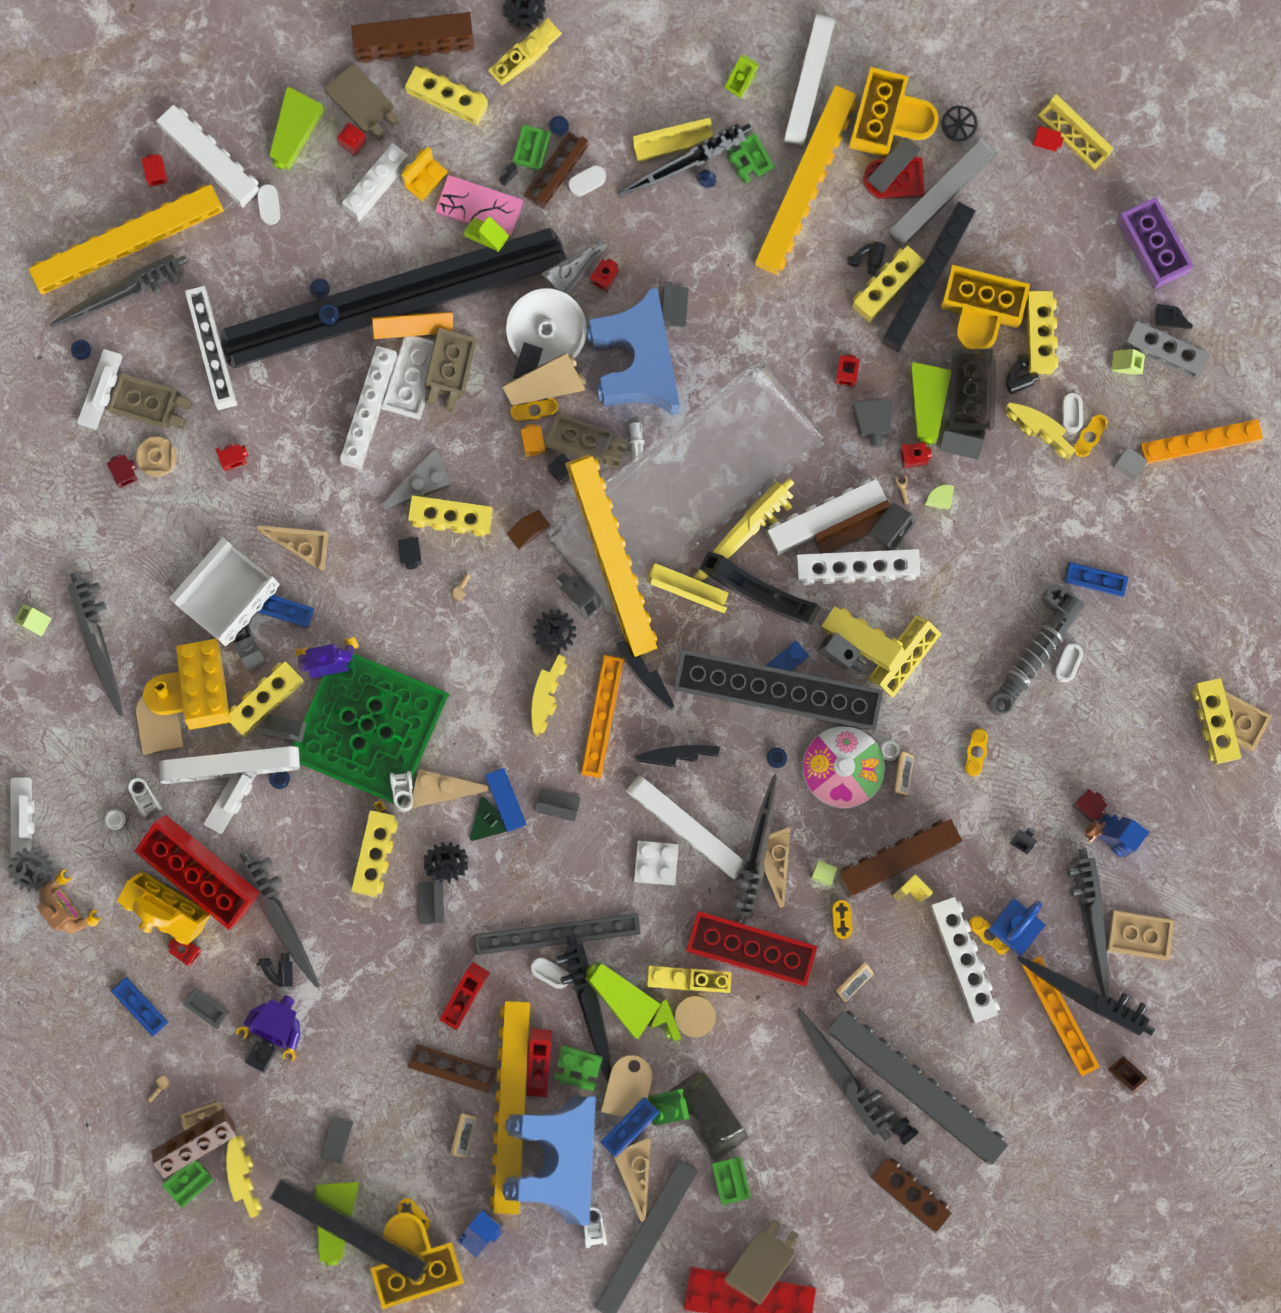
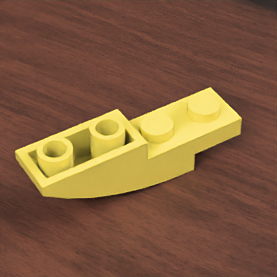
M549 18L545 19L519 45H514L488 71L501 85L507 83L549 49L548 46L562 33Z
M1009 403L1004 409L1006 416L1012 422L1016 421L1021 426L1020 429L1025 435H1030L1033 438L1039 432L1041 434L1040 438L1046 444L1050 443L1055 448L1056 454L1061 458L1065 457L1068 460L1075 453L1076 450L1063 438L1067 430L1049 416L1033 408L1015 403Z
M559 654L550 673L542 669L534 690L531 713L533 733L536 737H538L539 733L543 734L548 725L545 721L548 715H553L557 704H555L556 700L550 696V693H555L559 685L556 681L559 675H564L568 666L565 664L566 658Z
M647 966L646 987L730 993L732 972Z
M237 1135L228 1142V1181L234 1202L243 1199L250 1218L260 1215L259 1210L262 1209L259 1199L257 1197L254 1198L251 1192L254 1187L250 1178L246 1179L245 1177L246 1174L252 1172L251 1167L254 1165L250 1155L246 1156L243 1150L246 1145L242 1136Z

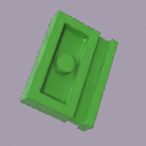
M523 125L513 163L541 171L551 132Z
M684 1089L648 1096L651 1104L660 1112L652 1120L653 1126L689 1119L686 1099L682 1095Z
M742 1157L712 1163L721 1205L751 1198Z
M195 1160L178 1170L162 1186L179 1206L183 1208L211 1184L214 1178L210 1176L198 1160Z

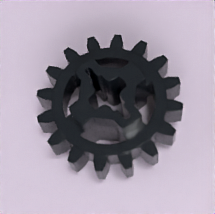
M505 0L506 3L503 4V9L505 10L504 17H508V23L514 22V28L521 25L522 30H524L525 26L532 29L533 23L538 26V19L543 20L544 15L542 13L546 12V7H544L545 0ZM514 3L516 7H515V8L513 9V11H512V10H511V7H512V4ZM537 4L538 9H537V12L534 13V10H533V9L535 8V5Z
M550 610V615H546L543 612V619H536L539 625H533V629L537 631L533 634V638H538L536 645L542 644V651L548 648L549 654L553 650L560 654L561 648L567 651L566 645L573 646L571 638H576V634L572 632L577 630L576 626H571L574 620H567L568 613L562 616L560 610L556 614H553V611ZM552 619H558V620H561L562 622H560V623L553 622ZM545 624L547 627L546 632L541 635L542 626ZM551 627L558 630L559 638L555 634L550 635ZM566 629H568V636L566 640H564L563 632H565ZM549 641H554V642H556L558 645H552V644H549V643H547V642H549Z
M441 842L440 847L433 845L434 850L428 849V855H424V870H426L427 876L432 875L433 881L437 878L440 879V883H443L444 880L451 883L453 878L458 881V875L464 876L465 870H468V855H466L465 849L460 850L459 844L453 847L452 842L448 846Z

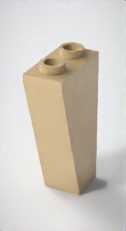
M565 352L536 369L502 385L511 405L584 391L586 381L582 373L577 374L574 368L577 366L572 355L568 356Z

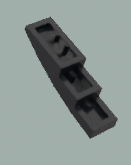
M624 640L617 643L619 652L638 681L670 711L673 710L675 706L658 671L655 670L649 673L641 655L633 658Z
M682 745L660 748L636 755L635 762L676 767V760L697 762L698 754L718 757L720 746Z

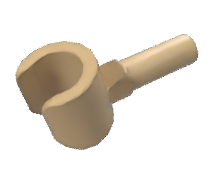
M904 475L905 483H899L898 477H896L895 485L900 489L904 505L909 504L906 493L908 478Z
M467 573L459 586L453 590L452 597L457 602H460L466 595L462 589L470 578V575Z
M166 1075L161 1076L155 1081L159 1087L147 1099L148 1102L151 1103L161 1091L170 1086V1081Z

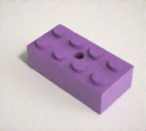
M1157 197L1120 214L1117 222L1154 290L1191 271L1194 265Z

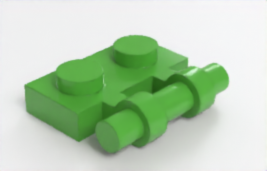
M756 133L746 137V141L740 142L738 145L740 150L735 152L732 146L730 150H726L728 160L734 164L737 170L736 174L739 178H742L744 184L751 181L748 175L750 172L753 171L756 178L774 169V165ZM743 156L749 164L745 167L740 161V158Z
M563 1045L557 1066L565 1068L564 1073L555 1072L553 1080L560 1081L563 1085L571 1084L578 1086L580 1090L585 1091L588 1089L594 1091L596 1083L590 1082L588 1079L589 1076L598 1077L603 1056ZM571 1071L582 1073V1078L570 1076Z

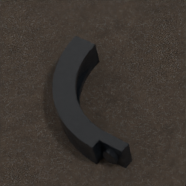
M710 551L707 552L699 568L709 577L743 598L798 623L803 622L812 625L821 608L815 603L795 597L766 584L740 569L724 556Z

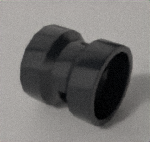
M906 1116L890 1128L893 1134L898 1135L899 1141L903 1146L919 1133L915 1127L910 1125V1120Z

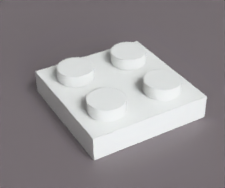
M638 841L634 882L675 886L679 844Z

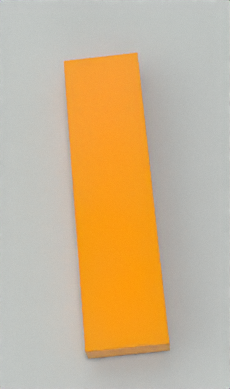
M451 311L372 318L373 339L436 334L438 328L453 332V316Z

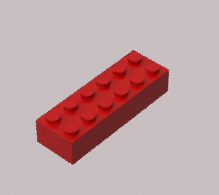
M167 815L162 816L153 823L134 851L228 930L232 929L242 920L260 895L258 890Z
M698 911L686 953L805 988L818 946Z
M690 1266L684 1310L700 1313H813L816 1287L777 1281L761 1305L725 1283V1278L729 1272Z

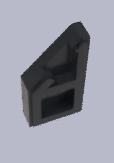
M1157 304L1155 325L1189 330L1193 327L1192 323L1185 318L1178 306Z
M523 342L513 374L514 379L537 368L543 348Z

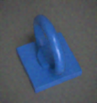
M1014 898L988 930L1017 955L1022 956L1046 926L1036 917L1042 907V903L1035 901L1027 909Z

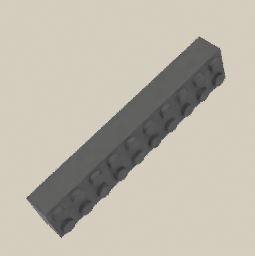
M687 650L681 651L674 691L871 731L876 730L884 691Z
M841 1011L826 1029L825 1032L987 1165H993L1008 1146L1005 1143L1006 1138L1002 1134L989 1130L988 1127L990 1125L982 1118L976 1119L973 1117V1111L964 1104L959 1105L956 1103L955 1100L957 1098L949 1091L943 1092L940 1090V1084L933 1078L927 1079L922 1075L924 1071L916 1064L910 1065L907 1063L906 1060L908 1058L900 1051L894 1052L889 1048L891 1044L883 1037L878 1039L874 1036L873 1033L875 1031L867 1024L861 1025L858 1023V1017L851 1011Z

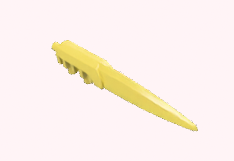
M790 478L782 485L776 481L744 513V517L725 536L713 553L728 559L752 535L758 532L761 525L763 527L766 525V520L771 525L778 522L773 513L775 511L779 512L781 510L780 506L786 511L792 508L787 498L791 499L793 497L788 489L794 482ZM699 569L693 578L702 582L708 575Z

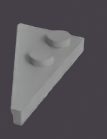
M598 241L543 272L542 276L553 289L569 295L605 250L607 244Z
M437 448L382 503L384 510L411 501L412 496L421 497L451 486Z

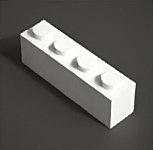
M392 143L342 202L344 211L360 222L399 176L404 167L410 163L408 154Z

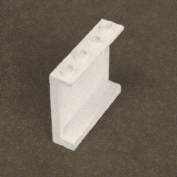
M222 537L169 599L218 641L227 646L235 639L236 634L249 623L250 618L263 607L264 602L276 592L280 584Z

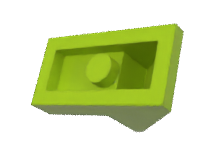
M743 53L724 88L741 98L757 75L755 73L760 64Z
M490 216L487 217L485 222L474 217L464 231L465 237L498 252L509 238V235Z
M664 1000L651 1028L666 1023L667 1027L664 1030L667 1038H672L673 1042L681 1040L682 1038L668 1001Z

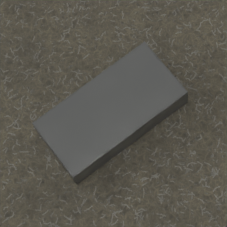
M194 988L183 1006L216 1029L219 1028L229 1013L228 1010L197 988Z
M336 1117L332 1118L321 1158L342 1163L354 1122Z

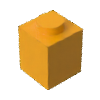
M536 424L524 426L525 429H521L525 456L545 454L541 426H536Z

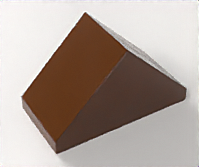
M537 510L522 517L506 534L517 549L520 550L551 527L543 514Z
M1124 1056L1108 1069L1128 1094L1136 1093L1149 1081Z

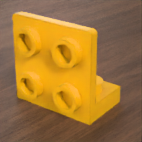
M429 146L425 150L421 149L415 157L416 160L412 164H407L402 170L404 188L421 202L448 175V171L433 159L432 150Z

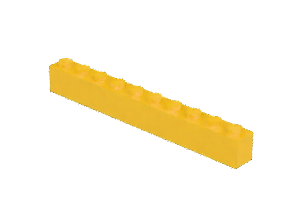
M835 85L756 259V267L775 275L778 274L779 270H784L787 263L785 256L787 252H792L795 245L793 241L795 234L799 236L803 227L801 221L803 217L807 218L811 207L808 205L811 199L815 201L819 189L816 187L819 182L823 183L827 174L824 171L826 165H831L835 156L832 152L835 147H839L843 138L840 134L842 130H847L850 123L848 116L850 112L854 113L857 108V94Z
M203 185L191 194L181 195L174 202L163 203L160 208L154 211H146L137 219L125 221L122 226L109 228L100 236H92L83 244H75L63 253H55L44 262L38 261L28 270L37 289L43 295L224 210L212 185Z
M590 455L567 462L565 465L626 645L634 657L657 649L655 643L658 641L654 630L651 631L649 625L651 618L648 612L644 610L643 604H645L642 593L638 592L637 585L639 583L634 573L632 574L630 566H632L631 559L628 554H625L623 548L626 547L622 535L619 536L617 530L619 528L618 520L611 512L613 508L612 502L609 497H606L604 491L606 489L605 481L603 478H600L598 470H600L599 463L596 458Z
M505 1001V1006H501L500 1018H504V1027L499 1029V1039H503V1047L498 1048V1060H502L501 1069H497V1081H501L500 1090H496V1102H499V1111H495L494 1123L498 1124V1132H494L493 1145H497V1153H493L492 1166H496V1175L492 1174L491 1187H495V1195L490 1196V1209H494V1213L519 1215L520 1201L505 1200L502 1188L506 1178L522 1174L523 1140L508 1136L506 1121L509 1119V1114L525 1115L530 1002Z

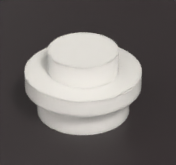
M889 740L880 746L884 760L893 761L899 756L900 748L896 742Z
M113 809L106 814L105 824L108 828L119 830L125 825L126 817L122 811Z

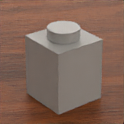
M1128 447L1125 452L1120 450L1114 459L1117 461L1114 468L1134 481L1148 460Z

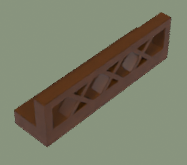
M568 132L526 190L524 197L544 209L589 147V140L583 136L579 139ZM571 139L576 145L571 151H567L566 144ZM565 156L566 159L561 166L555 167L554 160L557 157ZM554 172L550 181L544 183V174ZM543 188L537 198L531 195L533 189Z
M888 500L815 534L813 540L820 554L832 553L869 535L872 528L890 507Z
M416 1044L412 1059L408 1065L410 1069L489 1093L496 1071L495 1068ZM419 1049L427 1051L431 1060L424 1064L416 1062ZM431 1053L436 1054V1055H439V1056H437L436 1058H433V1056H432ZM446 1057L451 1066L445 1070L439 1069L435 1060ZM451 1059L458 1061V1063L453 1065ZM433 1062L435 1067L429 1066L428 1064ZM465 1063L468 1065L471 1073L461 1076L455 1067ZM471 1066L478 1067V1069L473 1071ZM453 1068L455 1073L448 1072V1070ZM481 1069L490 1071L487 1083L478 1081L475 1073ZM473 1074L475 1080L467 1077Z

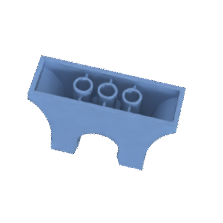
M658 288L649 289L642 301L625 312L590 319L586 330L588 344L592 343L593 349L608 350L610 348H622L628 351L634 360L627 370L618 373L612 372L600 378V384L597 385L599 402L603 401L604 407L633 402L648 403L664 409L670 415L679 414L680 403Z
M573 1096L560 1109L542 1115L509 1114V1119L506 1121L508 1136L520 1140L538 1142L544 1151V1164L541 1170L533 1176L518 1175L506 1178L502 1188L505 1200L538 1202L557 1211L568 1224L590 1225L596 1097Z

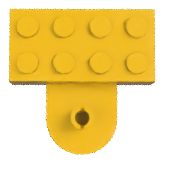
M870 67L849 148L887 158L893 135L913 140H923L930 137L938 125L937 110L928 101L904 95L909 76Z
M952 265L940 309L960 314L957 327V339L960 345L970 352L981 353L990 349L995 343L1000 324L1019 328L1030 284Z
M217 639L176 646L179 671L155 676L147 682L143 690V699L147 708L158 715L184 712L185 722L189 730L230 723L222 653Z
M143 870L127 881L117 899V902L124 909L133 911L142 919L138 925L140 930L145 927L143 932L150 933L154 925L161 932L169 933L176 941L186 945L202 933L211 916L198 904Z
M410 1213L397 1214L387 1222L383 1235L431 1262L421 1281L418 1282L409 1279L385 1264L370 1268L382 1310L465 1283L453 1242L431 1248L423 1222L420 1218Z

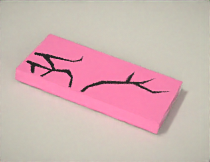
M448 175L435 213L466 224H470L474 217L485 222L487 217L490 216L511 238L524 200Z

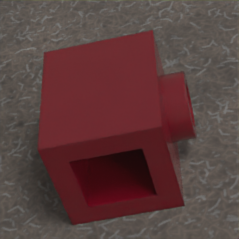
M119 454L112 457L110 462H107L119 488L138 480L134 470H137V467L132 458L128 459L125 454Z
M1088 789L1076 801L1073 807L1092 822L1095 819L1099 821L1106 814L1104 809L1107 807V804L1105 803L1106 799L1098 792L1094 793Z

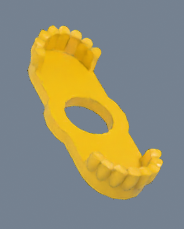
M548 398L542 401H530L522 405L515 404L511 408L510 413L516 421L539 420L542 417L555 414L558 410V402L554 398ZM532 405L540 407V413L536 416L529 413V408Z
M1095 415L1091 418L1092 420L1088 426L1081 431L1079 440L1074 444L1075 454L1078 457L1089 455L1093 446L1099 442L1102 432L1108 425L1105 416ZM1086 432H1093L1096 439L1094 442H1087L1084 435Z
M980 728L975 729L970 734L971 740L967 748V761L964 766L966 774L972 777L978 776L982 772L983 761L987 755L988 734ZM975 746L980 747L983 751L982 756L979 758H975L971 754V749Z
M973 916L968 920L970 930L978 935L984 944L991 946L996 954L1007 953L1009 947L996 936L991 941L985 939L984 931L989 929L992 924H989L980 916Z

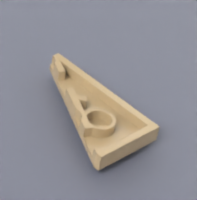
M257 525L259 533L320 571L325 572L328 532Z
M419 769L412 794L413 806L411 809L459 799L469 795L481 794L482 792H487L489 786Z
M790 827L769 835L764 859L765 875L779 909L783 908L785 904Z
M650 1137L626 1147L617 1158L614 1157L641 1222L646 1220Z

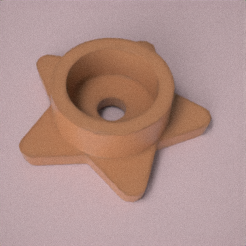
M1093 821L1088 825L1085 830V837L1089 839V843H1092L1096 837L1103 834L1102 829L1106 824L1105 821L1100 824Z

